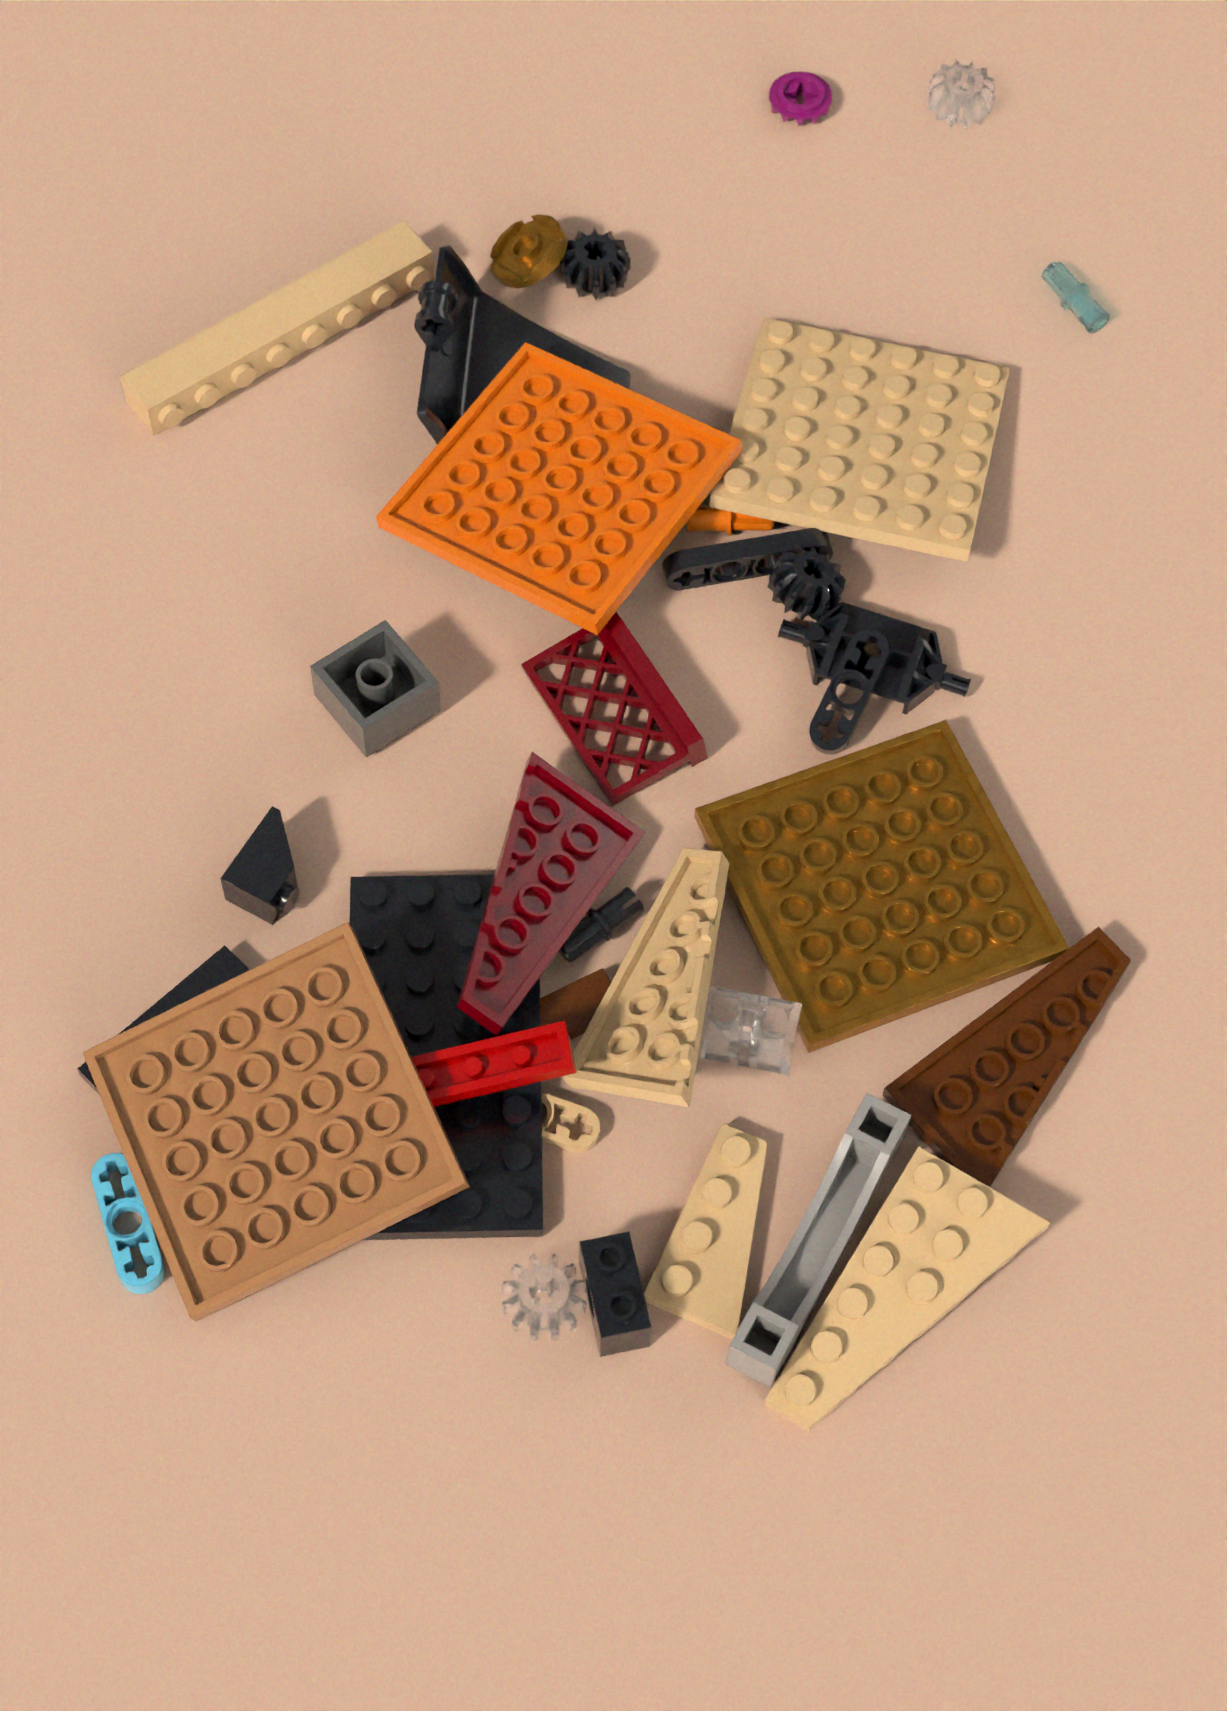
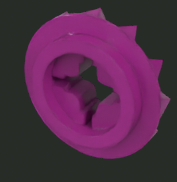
M802 71L790 72L778 77L772 83L768 101L771 102L772 113H780L783 122L792 118L796 119L799 126L804 120H809L815 124L819 116H827L829 107L832 104V91L827 82L815 74ZM798 92H802L804 104H797L796 96H798Z

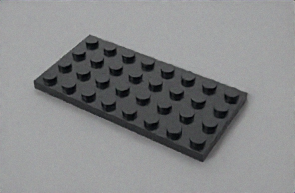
M494 874L351 877L349 923L355 931L411 1057L541 1026L540 978L497 1036L457 1008ZM541 1082L435 1106L436 1113L470 1187L363 1240L543 1237Z

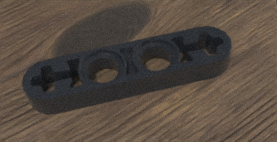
M808 528L676 551L663 560L662 567L669 588L673 590H686L771 575L777 558L783 552H790L796 545L805 551L813 546L820 555L829 553V560L833 556V549L827 532L817 528Z

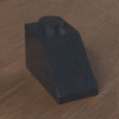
M273 806L220 878L225 900L272 925L282 912L287 913L291 910L299 895L295 868L281 812Z

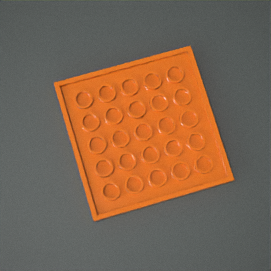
M525 342L377 514L376 519L379 528L598 635L742 453V440Z

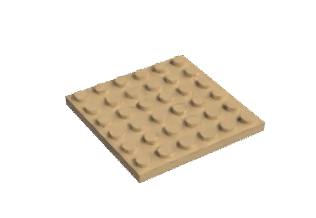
M764 317L729 435L742 440V453L712 489L709 507L805 528H817L824 532L968 562L1010 368Z

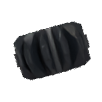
M594 227L590 235H585L578 231L575 240H568L565 256L560 262V271H562L567 288H576L579 297L586 293H591L594 299L597 300L600 293H605L612 297L616 288H624L631 260L629 253L626 252L624 240H614L612 231L600 235Z
M796 545L790 552H783L777 558L767 587L773 591L772 601L784 604V613L793 611L797 613L800 620L810 616L818 621L840 602V596L844 590L846 579L840 574L841 565L829 561V553L820 555L813 546L805 551Z

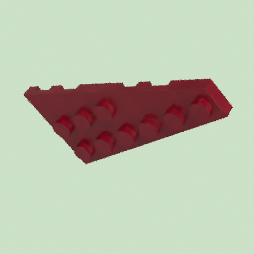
M531 752L526 761L457 1008L496 1036L645 834L642 829L534 752Z

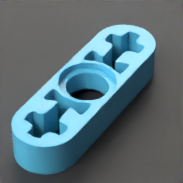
M110 1153L104 1155L94 1164L91 1180L116 1271L122 1285L128 1291L135 1294L150 1293L159 1287L165 1275V1267L155 1231L124 1154ZM118 1169L123 1176L121 1177V1183L126 1196L118 1200L111 1183L108 1181L110 1179L109 1172ZM124 1212H135L142 1217L141 1226L132 1234L123 1235L114 1230L115 1220ZM139 1246L146 1265H150L146 1269L147 1276L144 1278H137L135 1272H130L135 1269L130 1251L131 1248Z

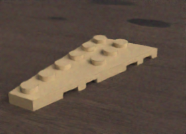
M692 848L682 849L573 1053L577 1073L562 1076L569 1087L690 1107L729 869V862L723 852Z
M918 1146L765 1399L764 1405L805 1430L810 1431L855 1393L856 1389L878 1370H882L895 1359L898 1353L915 1339L917 1340L975 1291L976 1287L1009 1262L1032 1239H1036L1043 1233L1051 1222Z

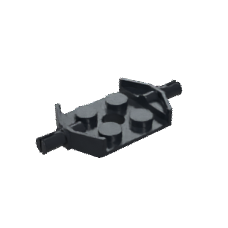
M845 602L837 604L818 621H811L809 627L787 621L786 619H783L780 626L779 638L782 637L803 644V647L807 648L806 654L813 685L818 684L819 677L832 680L851 638L857 632L864 629H874L881 632L889 643V659L872 694L903 703V714H908L932 695L935 689H943L965 697L971 682L970 678L946 672L947 665L942 662L936 631ZM859 645L857 649L861 651V661L857 669L851 664H848L846 669L859 671L867 679H871L873 674L865 673V666L869 658L874 655L869 654L864 649L865 646ZM846 680L841 683L863 690L861 685L854 680Z

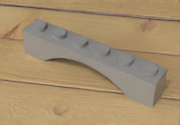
M866 1093L796 1232L732 1339L728 1349L726 1365L772 1388L903 1142L910 1122V1114Z

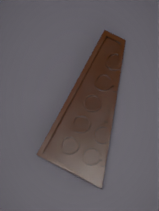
M1098 926L887 1085L883 1091L884 1098L892 1106L911 1115L909 1125L938 1158L991 1187L1126 972L1131 959Z

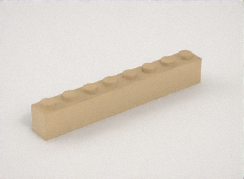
M403 220L121 375L120 378L126 403L153 436L165 429L173 428L190 415L203 408L213 406L224 396L239 388L250 385L255 379L274 368L284 366L289 360L310 348L320 346L333 335L344 329L354 327L360 320L374 312L386 309L394 301L414 290H419L424 283L434 279L432 251Z

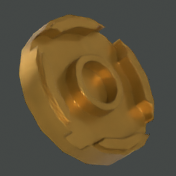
M534 215L531 216L533 221L525 224L520 220L507 228L493 245L490 257L493 260L490 270L505 287L518 289L539 282L557 268L565 256L568 245L567 235L560 223L552 216Z

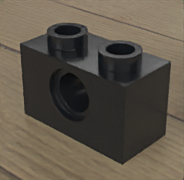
M624 1232L579 1241V1265L600 1357L650 1347L652 1327L630 1233Z

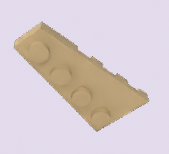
M722 1123L644 1293L646 1303L731 1340L734 1338L739 1327L768 1145L767 1141Z

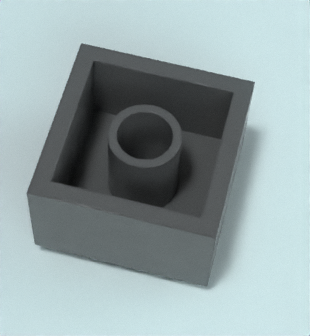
M386 620L310 666L314 695L365 757L370 756L441 711L439 682Z

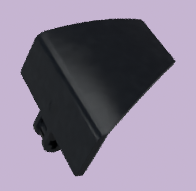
M451 246L439 248L435 281L426 282L420 287L418 300L421 310L416 314L414 323L416 332L426 345L417 416L437 444L525 342L630 389L631 374L629 371L570 343L487 295L481 290L465 263Z

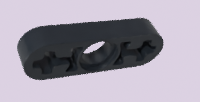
M864 629L857 632L851 638L811 721L809 728L810 739L813 746L821 753L837 754L847 747L888 662V640L877 630ZM870 641L877 643L876 651L881 656L879 658L871 656L865 666V673L873 674L871 679H867L859 671L846 669L848 664L857 669L861 661V651L857 647L859 645L866 647ZM846 680L858 682L863 689L862 697L852 704L840 701L836 695L837 687ZM829 704L839 712L853 714L851 720L842 715L838 723V732L842 735L840 739L832 738L829 743L822 741L823 735L818 728L820 726L828 727L834 717L833 710H826Z

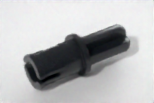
M625 887L619 894L598 909L590 908L587 912V917L581 920L559 950L561 956L568 962H573L603 939L606 941L613 939L612 933L636 915L644 912L640 899L623 910L621 908L622 905L636 896L629 887Z

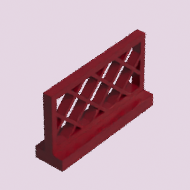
M617 611L598 635L582 628L521 664L524 673L612 807L685 763L689 762L693 767L708 758L703 737ZM597 637L603 646L600 660L578 658L580 646ZM609 656L614 664L607 663ZM550 663L566 666L561 684L542 681L537 671ZM574 667L596 671L591 689L569 686ZM604 672L624 677L626 682L622 695L599 691ZM631 690H633L637 698L630 697ZM550 692H552V693H558V694H557V697H556V701H555V699L553 698V696L551 695ZM566 695L588 699L583 718L565 715L561 709ZM596 701L619 705L614 723L591 719ZM627 706L647 711L649 715L645 729L622 725ZM654 723L658 727L660 732L653 731ZM572 726L580 727L578 734ZM588 729L611 733L606 752L586 748L584 741ZM618 735L642 739L637 758L613 754ZM650 740L668 743L675 753L661 762L645 759ZM595 760L603 762L601 769L599 768ZM610 764L634 767L631 780L613 789L607 780Z

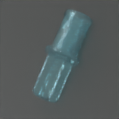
M1051 262L1042 272V278L1062 300L1061 307L1066 311L1070 310L1084 325L1088 333L1092 334L1102 329L1109 321L1110 314L1090 295L1089 286L1086 283H1080L1062 262Z

